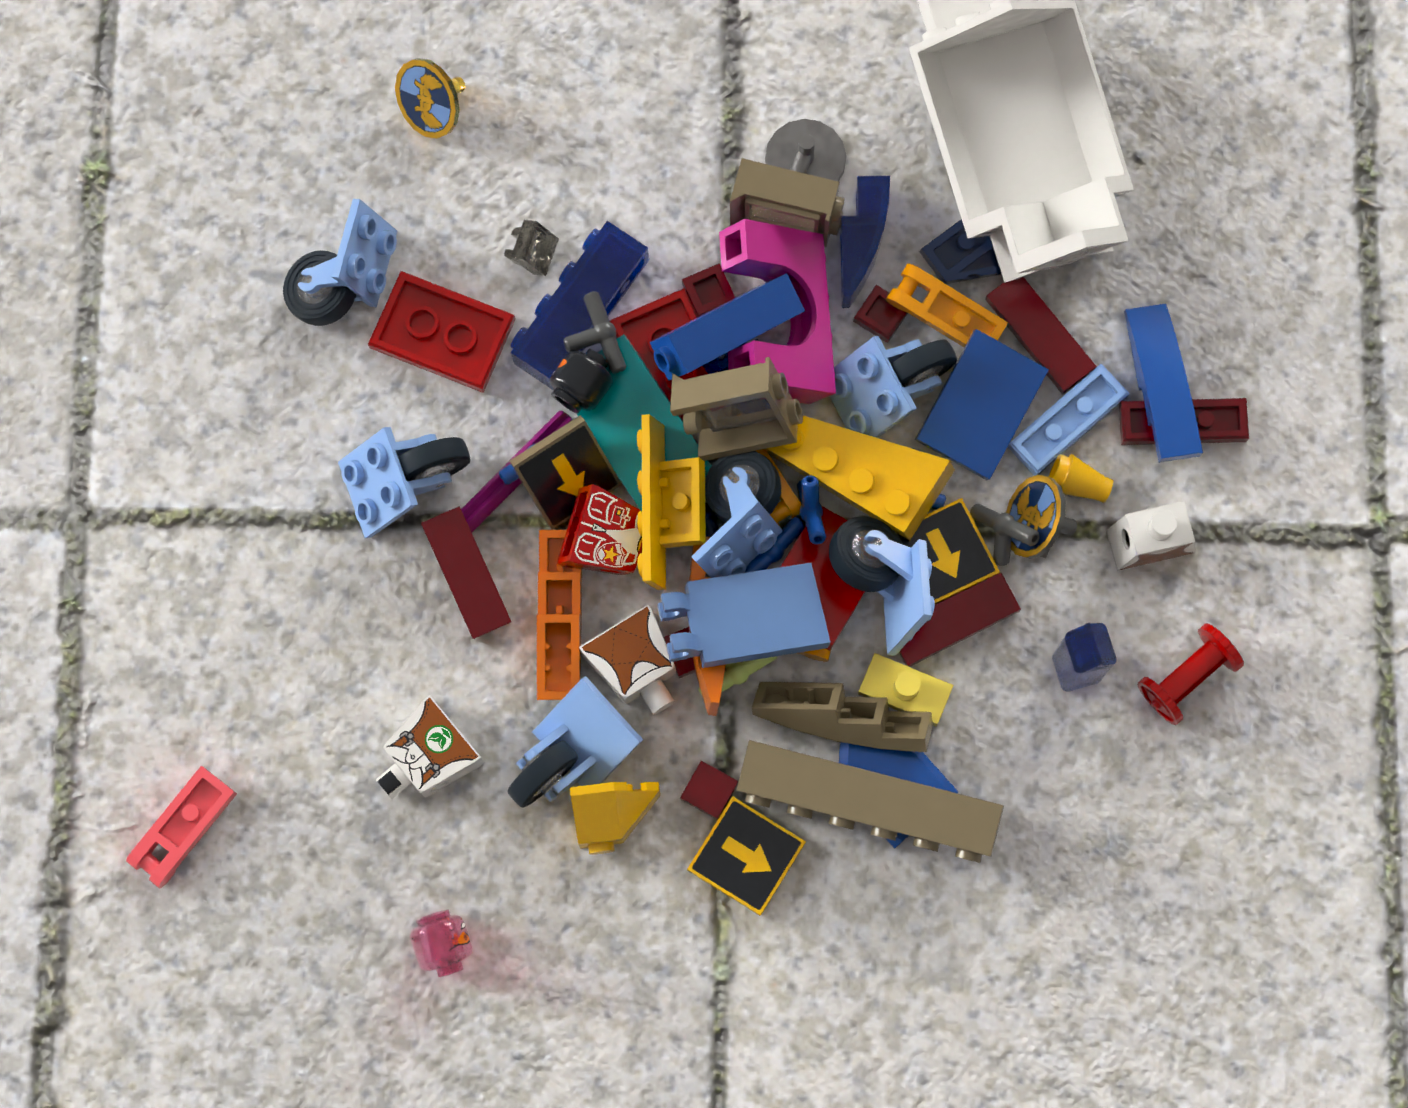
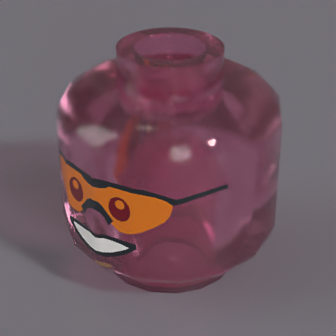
M449 909L417 919V927L411 931L410 940L419 967L424 971L436 970L438 977L463 970L461 961L467 959L473 951L463 918L459 915H450Z

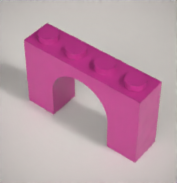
M743 219L720 231L722 272L754 277L765 282L787 273L805 309L803 313L790 319V336L786 346L753 340L728 352L729 370L765 363V358L770 357L777 372L784 373L792 399H798L803 404H812L836 394L823 234L749 219Z

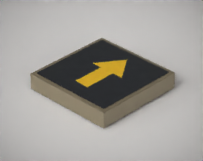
M581 415L509 461L551 530L571 518L579 488L594 484L611 492L622 485Z

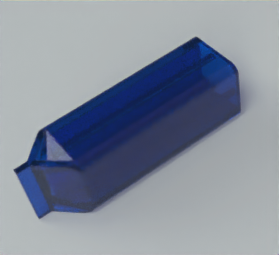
M1088 622L1081 627L1067 632L1052 655L1061 688L1066 692L1100 683L1117 661L1107 627L1103 623L1090 624Z

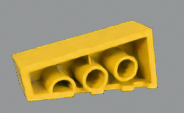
M804 415L802 424H798L797 443L765 449L770 456L801 475L817 477L819 486L871 518L884 522L897 534L909 541L955 471L951 461Z

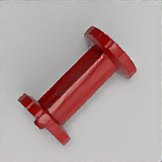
M1205 623L1198 629V634L1204 645L1162 682L1157 684L1149 677H1144L1137 684L1147 702L1161 717L1172 725H1177L1183 720L1182 712L1177 704L1222 664L1234 672H1237L1244 666L1242 656L1231 641L1216 627Z

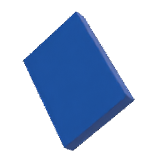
M975 329L914 440L983 479L990 480L1049 369Z

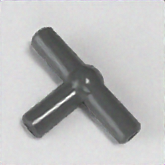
M599 292L587 293L583 299L594 328L565 337L563 342L566 351H578L600 343L605 358L609 362L608 366L611 373L622 372L626 369V364L616 340V328L609 321Z
M975 504L970 509V515L973 520L993 528L995 531L993 559L996 565L1005 566L1009 564L1012 538L1029 546H1034L1039 541V532L1015 521L1014 517L1008 513L1000 514L981 504Z

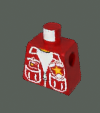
M591 484L579 488L557 564L615 575L633 573L638 563V556L642 553V536L637 525L638 513L641 510L597 485Z

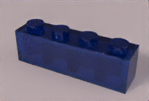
M606 221L600 231L595 228L588 235L582 247L585 251L576 263L571 261L567 264L558 280L561 283L552 296L546 294L542 298L534 313L537 316L528 329L522 327L511 342L510 347L513 349L511 356L514 364L552 390L554 389L550 384V377L566 354L569 353L564 346V338L594 328L583 299L584 295L593 291L599 292L609 317L649 261L648 247L609 221Z

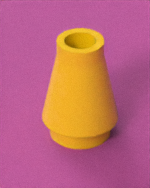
M1059 454L1048 476L1053 478L1062 487L1063 494L1093 499L1105 503L1108 499L1114 483L1113 479L1105 477L1073 454H1070L1068 457Z

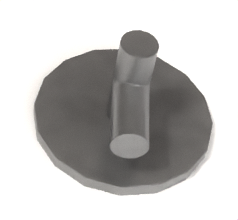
M809 119L788 122L776 130L767 144L765 164L834 181L840 180L846 163L844 144L835 130L821 121Z

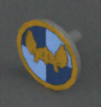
M1042 475L1029 477L1017 487L1009 500L1006 513L1012 515L1015 521L1039 532V541L1034 546H1029L1012 538L1011 550L1015 555L1029 559L1039 556L1046 558L1060 533L1073 535L1077 529L1076 520L1065 517L1066 501L1062 487L1053 478Z

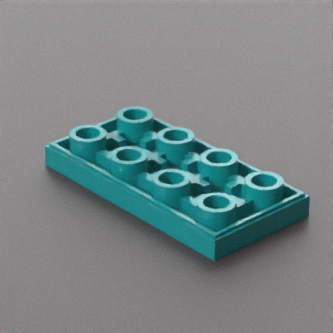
M623 334L616 340L624 358L626 369L613 374L609 366H607L606 369L613 379L612 386L596 408L591 411L581 409L577 415H581L586 421L613 470L642 511V495L637 485V475L642 470V454L637 446L638 430L642 429L641 415L650 414L665 425V461L697 458L699 444L692 434H686L680 415H672L670 412V400L627 336ZM600 350L598 353L605 358L603 350ZM710 460L705 461V478L712 466Z

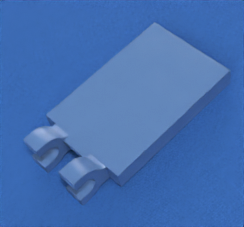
M812 563L688 581L685 585L686 594L682 592L661 594L662 602L657 605L661 622L686 616L689 622L691 633L684 632L670 635V643L666 645L670 662L700 656L702 668L825 649L831 643Z

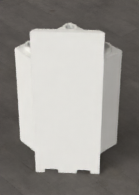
M917 0L926 33L922 35L923 41L909 47V51L967 238L990 236L1004 283L1020 279L1039 270L1047 271L1071 264L1087 256L1101 255L1114 251L1113 246L1129 241L1115 197L1134 189L1075 0Z

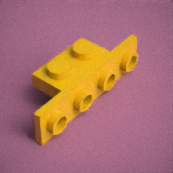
M650 414L641 415L642 429L638 430L637 446L642 454V470L637 475L638 490L642 495V511L638 513L637 517L638 530L642 536V553L638 556V571L641 578H643V582L656 590H666V548L706 543L705 461L699 457L665 461V425Z

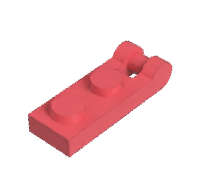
M200 766L128 855L126 862L136 870L142 868L150 875L149 881L158 888H162L172 878L178 866L237 793L206 768ZM158 844L169 851L162 861L152 855L153 850Z

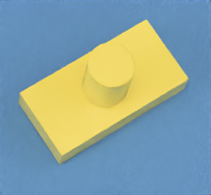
M874 653L858 694L863 697H887L888 706L897 711L931 712L933 725L937 727L954 685Z

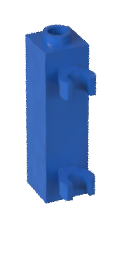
M786 273L769 280L651 341L650 345L654 351L655 363L665 373L668 381L672 380V373L678 377L685 375L803 313L805 309L788 274Z

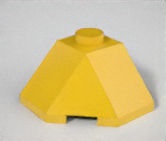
M609 782L570 787L576 834L580 849L588 848L591 855L614 852V844L625 842L661 796L659 782L640 783V789H633V785L627 784V782Z

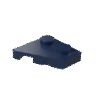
M962 219L919 251L940 281L945 284L1002 275L990 236L968 239Z

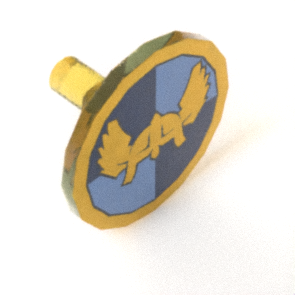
M416 58L404 63L397 73L395 83L397 103L403 117L415 131L425 137L437 139L452 132L458 123L460 112L458 93L465 90L464 80L459 76L451 79L439 65L429 59Z

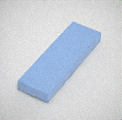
M1100 364L1012 440L1008 448L1034 476L1039 475L1056 460L1059 454L1066 452L1113 411L1121 401H1124L1130 393Z

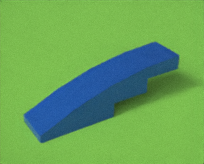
M1167 304L1125 309L1124 313L1139 391L1142 390L1148 426H1152L1158 463L1200 457L1203 450L1195 410Z

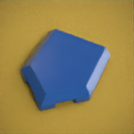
M840 742L839 763L958 793L956 788L923 752L878 749ZM897 833L896 841L886 840L895 849L909 835Z

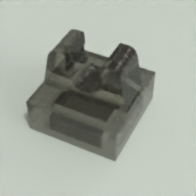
M524 220L521 227H516L512 230L511 235L517 240L513 250L505 249L504 256L513 263L524 267L533 275L546 276L559 238L539 222Z

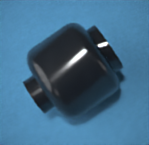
M588 349L586 353L576 350L570 351L550 377V384L554 389L551 395L560 404L574 413L578 414L581 409L585 411L593 410L612 386V376L606 369L609 362L592 349Z

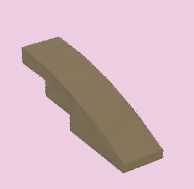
M760 682L752 705L753 715L792 730L837 742L878 749L927 752L933 727L931 712L889 711L887 697H845L843 683Z

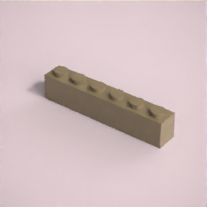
M752 740L748 742L736 791L747 793L745 802L770 808L772 800L788 804L786 813L812 819L813 811L830 815L829 824L852 830L854 829L855 822L871 825V835L896 841L897 833L913 836V846L938 852L940 844L957 848L955 857L978 863L981 862L982 855L992 857L1004 805Z

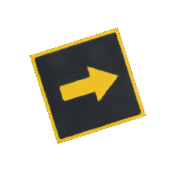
M962 498L927 514L910 541L897 534L903 545L910 548L918 539L926 541L927 556L932 563V571L929 578L930 596H933L935 605L1000 573Z
M732 796L690 863L687 871L761 916L806 841Z

